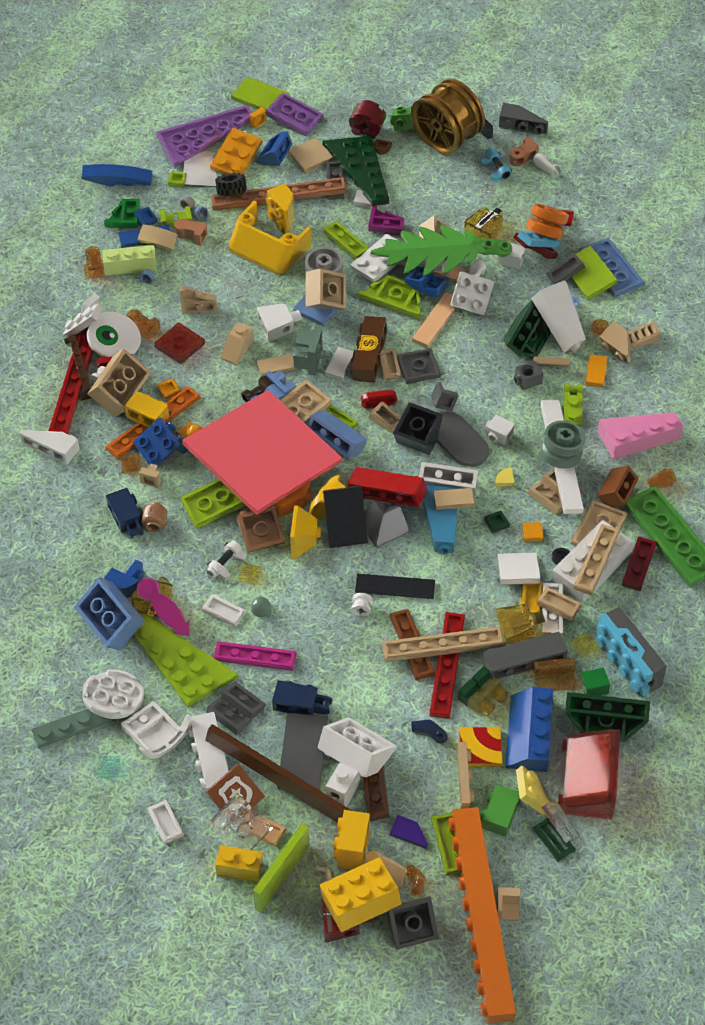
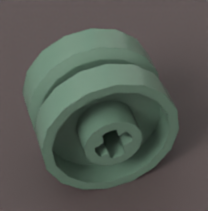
M570 421L552 422L546 427L541 446L542 458L545 462L557 468L576 466L582 457L586 441L585 432L580 426Z

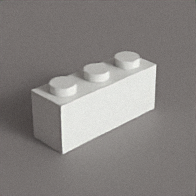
M421 462L419 477L424 478L426 485L459 487V489L472 488L473 495H475L478 470Z

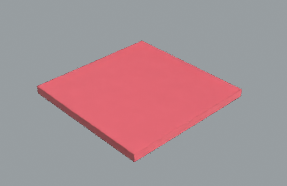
M269 390L182 440V444L256 515L342 462V457Z

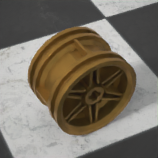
M452 78L443 80L433 88L431 94H425L415 101L411 107V119L417 134L424 143L443 155H450L463 145L464 139H471L482 131L485 125V114L476 95L464 83Z

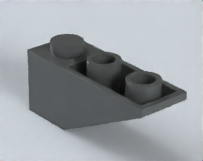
M503 103L499 116V127L515 129L517 120H520L518 125L520 131H527L530 124L535 127L534 132L536 134L544 132L547 135L548 121L520 105Z

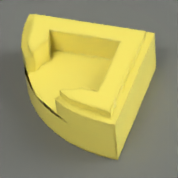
M512 467L499 472L495 480V487L514 486Z

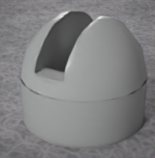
M187 196L180 200L182 208L185 209L186 206H190L191 210L194 207L195 200L192 197Z

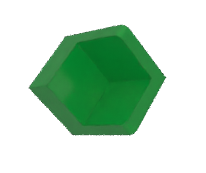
M604 667L581 673L585 686L584 694L599 696L609 694L610 682Z

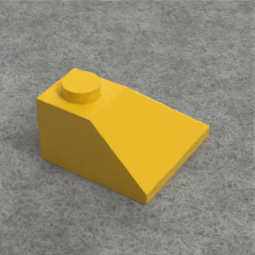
M294 506L290 535L291 559H296L315 546L317 538H321V527L318 526V518L299 506Z

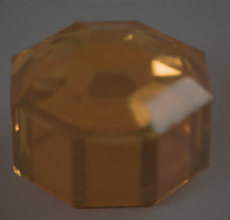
M603 319L594 320L591 325L592 333L599 337L609 324Z

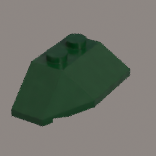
M532 299L516 316L503 339L505 345L519 357H538L551 334L549 327Z
M567 692L565 714L583 738L626 742L649 722L650 701Z

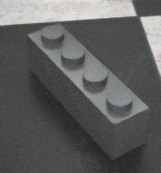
M559 631L555 633L549 632L540 637H531L521 642L508 643L499 648H490L483 652L482 662L490 670L493 681L566 661L568 650Z

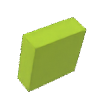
M170 172L168 186L184 187L187 173Z

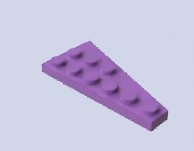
M244 105L158 131L156 136L175 168L228 136L232 128L239 129L249 123L252 111L248 105Z

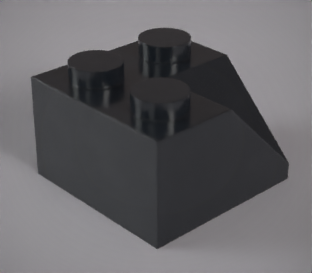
M409 402L393 432L396 442L430 455L438 440L443 415Z

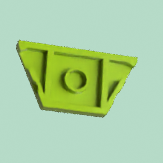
M386 275L380 281L372 283L369 289L358 292V298L420 319V292L410 287L404 280Z

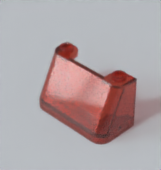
M608 729L567 735V739H563L562 751H566L563 794L558 795L557 804L558 807H561V814L612 820L617 795L620 730Z

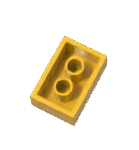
M380 857L319 884L323 901L341 932L402 905L399 889Z

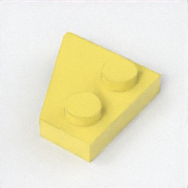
M524 766L518 768L516 773L520 799L546 818L554 816L555 812L537 775Z

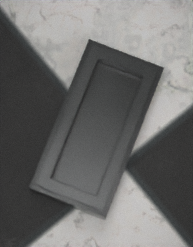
M574 253L546 274L554 284L573 277L584 269L585 265Z

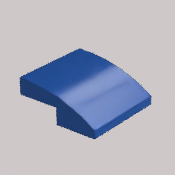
M420 266L416 267L405 278V283L410 287L432 297H438L450 284V278L434 276V270L423 277L425 267Z

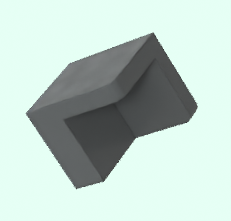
M441 382L436 383L431 394L435 408L451 412L459 397L457 392L445 390Z

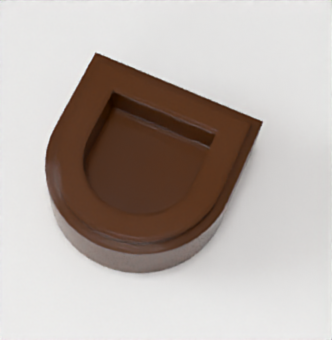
M376 139L374 143L376 153L387 154L392 147V142Z

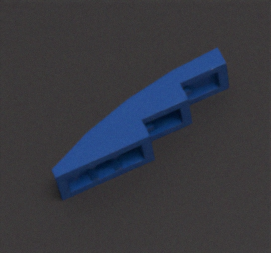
M113 164L83 165L81 179L106 186H115V183L125 186H132L133 183L150 186L152 183V170Z

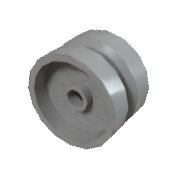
M318 247L311 250L305 258V277L307 271L320 268L343 273L342 255L330 247Z

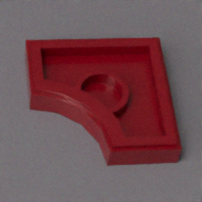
M516 233L513 237L524 248L531 249L546 259H555L559 255L552 247L528 246L517 237L519 233Z

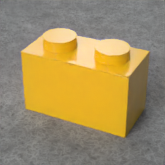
M136 391L125 404L126 418L146 427L151 426L159 418L165 421L169 418L168 405L163 401L150 397L148 394Z
M220 845L215 864L217 876L259 882L263 867V852Z

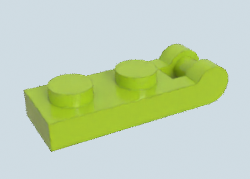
M564 383L563 419L564 421L573 422L582 427L583 384L571 386L569 383Z

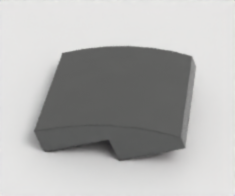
M235 681L222 691L220 698L207 706L206 713L214 712L216 720L237 735L264 709L266 704Z

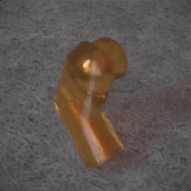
M412 864L406 867V875L413 884L411 895L421 897L425 876L418 867Z

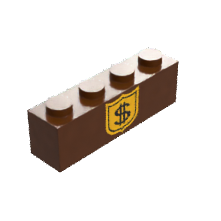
M365 316L364 322L360 324V336L357 337L356 341L357 350H354V362L350 364V374H353L355 381L372 383L376 381L380 356L388 331L386 317Z

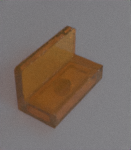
M567 658L534 662L533 675L536 687L551 688L553 691L577 688L574 674L575 659Z

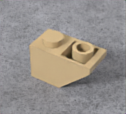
M613 321L599 336L602 342L601 346L607 351L612 350L615 352L614 355L620 361L625 359L629 363L631 361L630 337L626 329Z

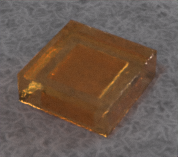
M139 453L120 455L122 473L141 470Z

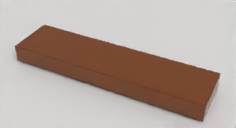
M409 609L389 614L398 639L420 637ZM429 657L407 659L415 680L435 675Z

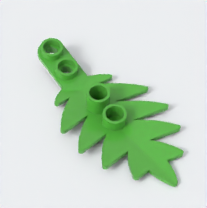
M440 225L439 229L443 234L442 236L420 226L419 231L424 239L415 234L401 231L405 242L385 239L387 246L371 250L370 253L380 257H388L387 266L397 264L408 257L404 274L418 267L427 258L422 275L425 277L444 260H447L443 274L446 275L457 267L467 255V264H470L478 253L506 257L511 254L512 245L505 240L477 238L476 235L468 230H465L464 236L456 230Z

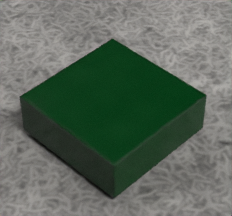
M502 511L484 517L492 533L510 527V523Z

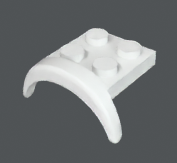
M152 701L122 722L121 727L140 746L139 750L145 757L157 759L169 753L184 739L190 726L191 716L187 714L182 725L179 727Z

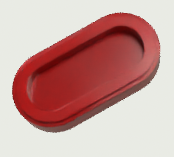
M393 390L368 392L360 398L362 407L366 409L375 408L381 401L387 406H392L398 400L397 394Z

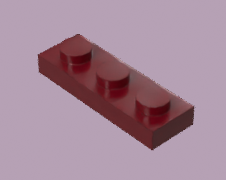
M638 536L622 586L641 591L657 545L656 541Z

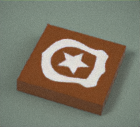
M236 764L205 791L231 824H235L265 797L239 764Z

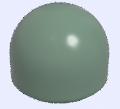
M265 597L255 598L251 603L252 613L257 617L267 616L271 611L269 600Z

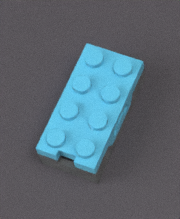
M618 607L600 616L595 638L596 643L600 648L603 647L605 649L608 659L612 663H616L621 676L627 677L632 690L636 693L638 692L643 697L662 687L667 665L622 609Z

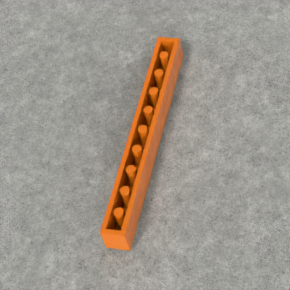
M478 807L454 809L451 818H448L449 830L453 831L454 834L452 849L457 851L458 857H455L456 870H460L461 877L458 879L459 889L464 891L462 907L463 911H467L468 914L466 929L467 932L471 931L472 939H469L470 952L475 954L473 970L474 974H478L479 981L476 983L477 993L482 995L483 1003H480L481 1015L486 1017L487 1024L514 1021L516 1010Z

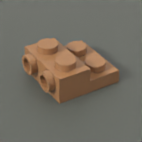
M270 506L257 515L251 510H244L239 513L240 515H237L236 520L247 553L285 543L275 506Z

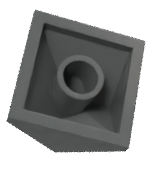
M373 501L365 510L367 535L376 548L410 532L400 506Z

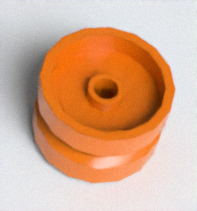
M534 203L531 213L535 217L528 219L526 228L547 237L561 239L564 229L560 225L567 223L569 214L551 206Z

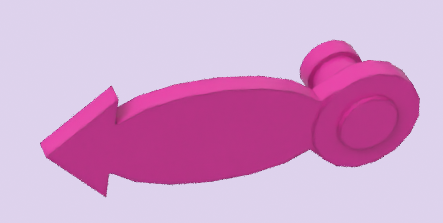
M152 578L141 580L137 586L140 597L150 600L160 619L171 628L177 630L173 634L189 636L190 619L185 622L184 615L178 606L169 597L160 593L158 581Z

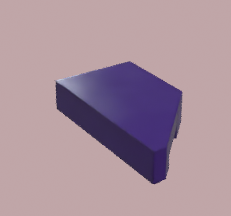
M397 815L390 831V836L427 849L428 843L418 822Z

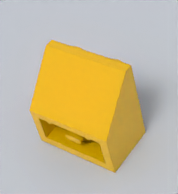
M283 183L267 190L266 203L268 205L267 216L269 220L275 222L279 231L284 229V234L289 233L294 219L293 192Z

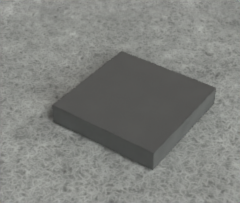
M432 348L397 354L398 363L406 384L441 378Z

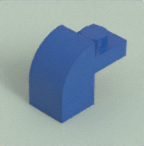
M135 560L126 573L111 568L104 579L112 581L126 598L138 593V583L144 577L143 563Z

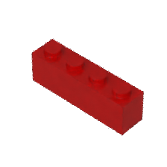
M356 467L347 482L348 487L361 485L363 498L419 507L428 492L422 477Z

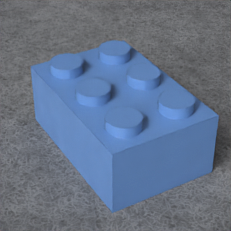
M99 577L74 606L104 645L112 649H122L145 622L143 617L112 581Z

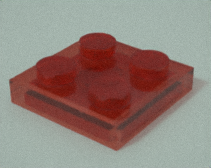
M178 322L154 342L156 349L179 364H183L205 345V339Z

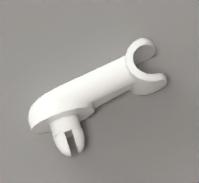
M535 154L533 158L535 166L550 174L551 178L556 179L558 174L562 172V168L558 164L553 165L546 159L547 155Z
M482 260L475 261L470 267L469 274L475 276L485 274L486 263Z

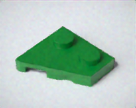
M122 199L118 207L112 211V216L104 220V226L138 228V219L134 213L140 209V199Z

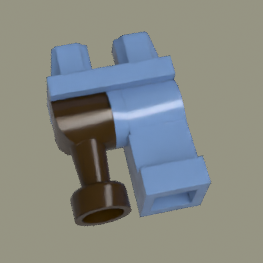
M269 370L265 373L266 376L259 378L258 386L251 391L246 389L241 392V396L245 402H248L269 390L281 400L295 389L296 386L292 381L285 385L283 384L286 381V377L281 370L274 374Z

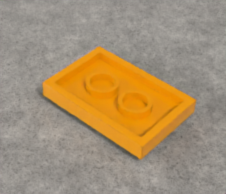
M232 128L210 164V169L227 175V173L244 174L262 145V139Z

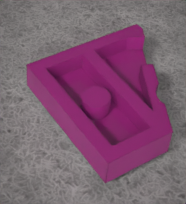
M372 206L368 225L369 232L401 234L404 227L403 217L394 215L387 210L383 213L378 210L377 206Z

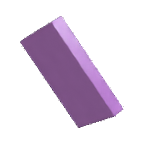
M283 92L266 110L267 117L304 136H307L324 116L321 112Z

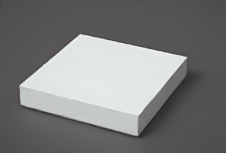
M536 553L497 554L501 584L540 583Z

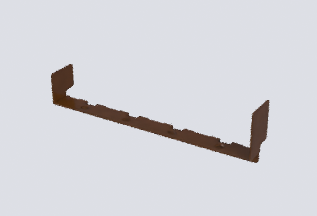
M69 335L68 338H64L65 344L70 343L77 369L78 367L80 368L78 373L84 390L80 392L81 401L91 399L92 397L87 394L91 386L76 335Z

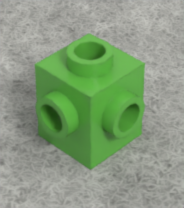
M401 106L394 109L393 114L390 116V122L394 126V131L400 130L405 132L414 129L411 119V107L405 108Z

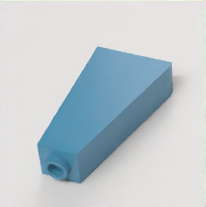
M426 485L428 492L422 501V506L434 551L441 554L454 553L457 509L436 510L434 491L459 489V487Z

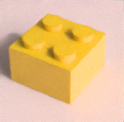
M344 810L343 818H338V835L334 839L333 850H335L334 860H337L338 868L352 870L363 865L365 861L370 833V813Z

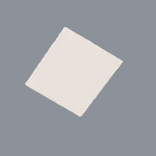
M202 151L184 161L183 173H187L184 184L216 186V171L210 169V164L213 161L211 151Z

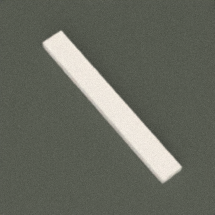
M541 400L540 406L545 429L552 422L564 421L559 400ZM554 467L563 513H583L584 508L575 468Z

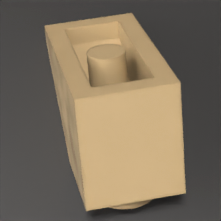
M237 322L228 334L221 359L237 365L254 342L253 328Z

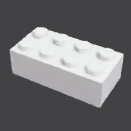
M604 520L552 572V581L563 584V589L582 603L590 595L574 590L573 585L601 524L612 527ZM621 532L594 592L632 554L633 541Z

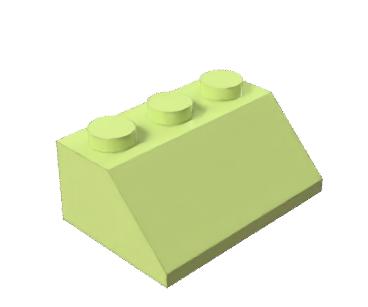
M154 245L102 250L105 276L140 273L146 269L157 271Z

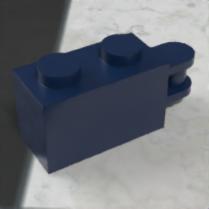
M128 488L106 495L107 506L120 532H127L130 540L133 539V536L143 535L141 528L143 511L141 507L137 508L135 495L133 493L130 494Z
M278 680L272 699V708L274 711L309 715L319 713L327 715L330 713L329 705L332 704L333 699L329 696L319 695L318 688L312 685H301L291 681Z

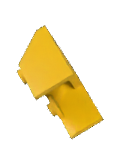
M253 201L237 219L229 242V250L275 274H285L310 248L311 227L307 226L299 236L286 233L280 239L252 227L258 220L257 202Z

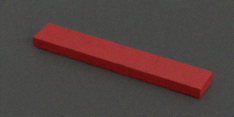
M446 612L442 634L463 631L465 614ZM460 653L438 656L429 713L431 717L450 719Z

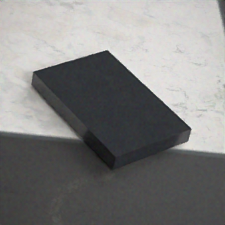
M362 486L323 490L329 547L336 548L368 543Z

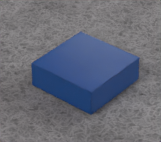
M150 207L139 209L134 213L142 225H153L158 221Z

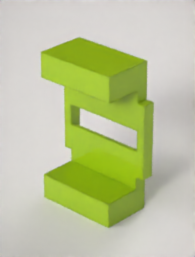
M190 206L185 207V212H172L166 215L165 209L159 210L161 225H169L170 228H174L173 214H178V220L187 219L192 221Z

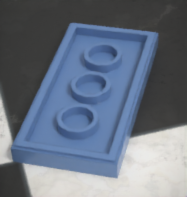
M609 238L590 244L618 281L617 284L608 288L614 297L644 286L645 282ZM585 246V247L580 248V249H579V252H580L581 250L585 249V248L588 247V246Z

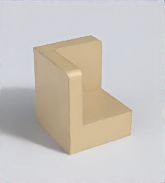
M498 887L497 912L499 920H519L520 888Z

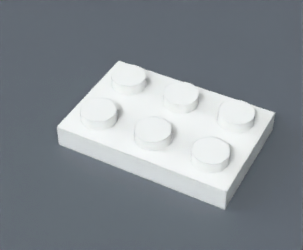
M388 234L384 235L350 264L352 270L373 283L379 281L397 265L387 266L388 257H380L370 253L371 250L387 246L385 239L397 240Z

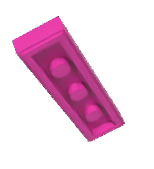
M217 641L214 659L219 662L293 671L297 653L291 650Z

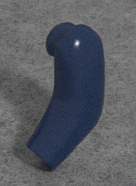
M427 719L411 722L412 732H426L440 744L447 741L448 735L446 731L434 721Z

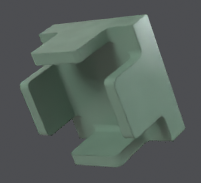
M315 325L314 331L299 330L295 341L297 346L308 347V351H300L299 354L294 353V367L308 370V375L316 374L323 350L322 326Z

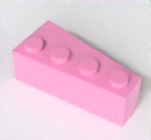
M675 412L599 419L598 434L613 459L681 439L683 425Z

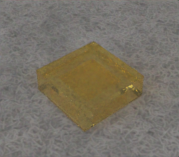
M244 563L238 581L257 585L263 567Z
M588 632L570 642L581 657L599 648V645Z

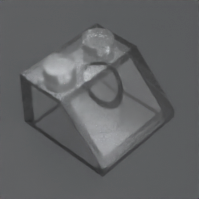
M238 793L207 824L230 847L252 850L273 828Z

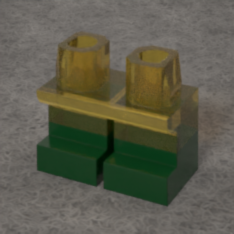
M483 666L472 676V679L470 678L458 690V700L474 712L478 713L481 711L489 716L495 709V704L490 700L494 698L499 703H502L507 699L508 692L501 686L502 680L495 679L490 674V670Z

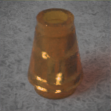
M665 468L646 481L650 488L656 486L659 489L673 486V483L676 482V477L671 468Z

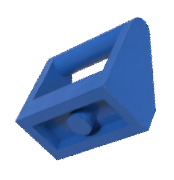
M281 131L269 139L256 160L257 164L280 166L293 145L288 131Z

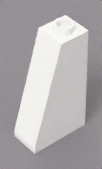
M564 280L541 289L531 298L563 352L578 350L581 348L580 344L586 338L566 281Z

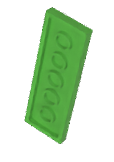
M653 486L630 497L624 507L648 537L657 542L656 547L686 584L691 587L705 580V545L660 490Z

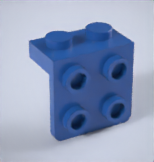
M162 418L157 419L134 440V445L149 465H160L175 450L182 454L188 451L182 444L184 437L176 433L175 430L177 428L171 421L167 422Z

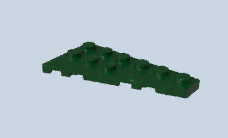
M371 136L323 140V146L335 157L347 176L354 180L356 187H360L363 195L372 206L389 204L388 192Z

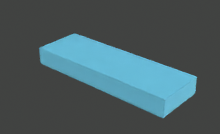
M520 231L517 236L528 246L557 247L560 244L559 240L531 231Z

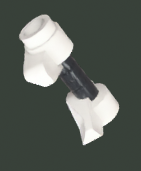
M236 541L225 544V553L218 561H209L207 564L208 569L206 570L209 577L214 579L218 576L223 580H228L230 573L224 567L226 562L230 558L246 560V553L242 551V547Z

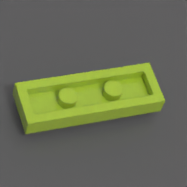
M337 220L323 228V233L354 260L369 249Z

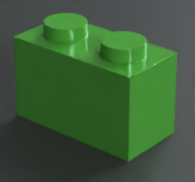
M497 784L495 791H490L487 799L489 805L487 809L483 808L480 820L483 821L482 829L506 837L519 806L520 795L519 791Z

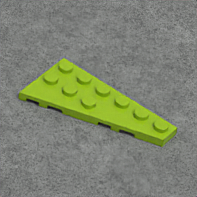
M138 611L145 622L133 635L187 707L239 677L235 671L179 635L173 634V631L142 611Z

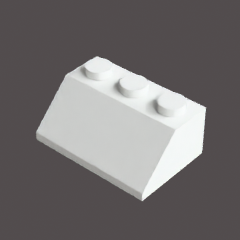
M348 717L323 726L318 749L323 751L328 757H333L340 763L359 771L360 776L366 778L379 772L396 750V745Z

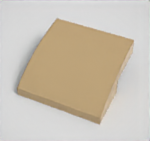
M553 469L544 474L539 483L529 488L528 495L557 515L563 508ZM579 487L580 494H581L582 491H583V489H582L581 487Z

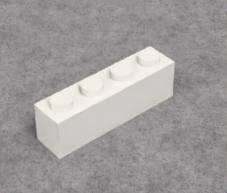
M214 712L192 716L191 725L188 728L189 738L194 737L195 742L191 743L193 755H198L199 759L195 761L197 772L202 773L203 776L200 779L202 791L208 790L228 772L224 752L205 741L208 728L212 724L217 726Z

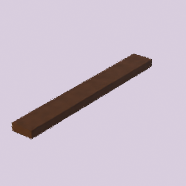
M212 724L208 728L205 741L338 823L339 817L343 818L344 810L352 811Z

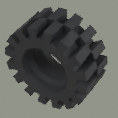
M227 173V175L223 174L215 179L217 194H220V196H236L238 193L242 194L247 190L244 174Z

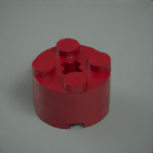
M362 100L361 103L356 104L349 119L351 132L355 135L365 134L375 139L386 120V112L384 109L381 110L376 102Z

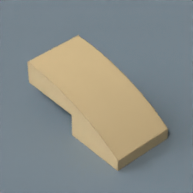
M143 224L137 240L140 243L153 244L160 249L173 250L178 235L166 229Z

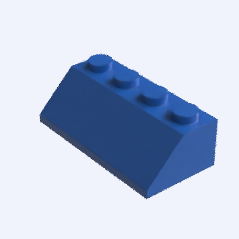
M531 687L511 695L505 768L518 769L524 766L528 770L547 772L550 752L553 689Z

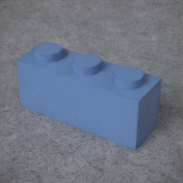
M322 410L313 414L310 418L308 427L349 460L362 453L367 438L331 413Z

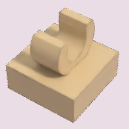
M150 464L148 469L142 467L139 472L140 483L158 488L161 483L160 472L156 471L158 465Z

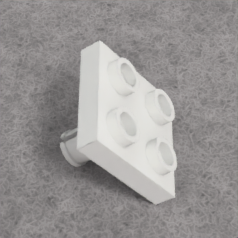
M460 271L450 306L485 315L495 281Z

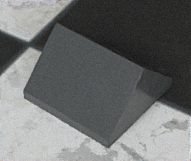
M430 896L404 902L402 905L387 911V921L396 950L439 939Z

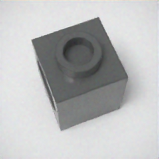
M533 361L516 367L514 382L517 386L520 385L522 390L541 385L544 373L537 362Z

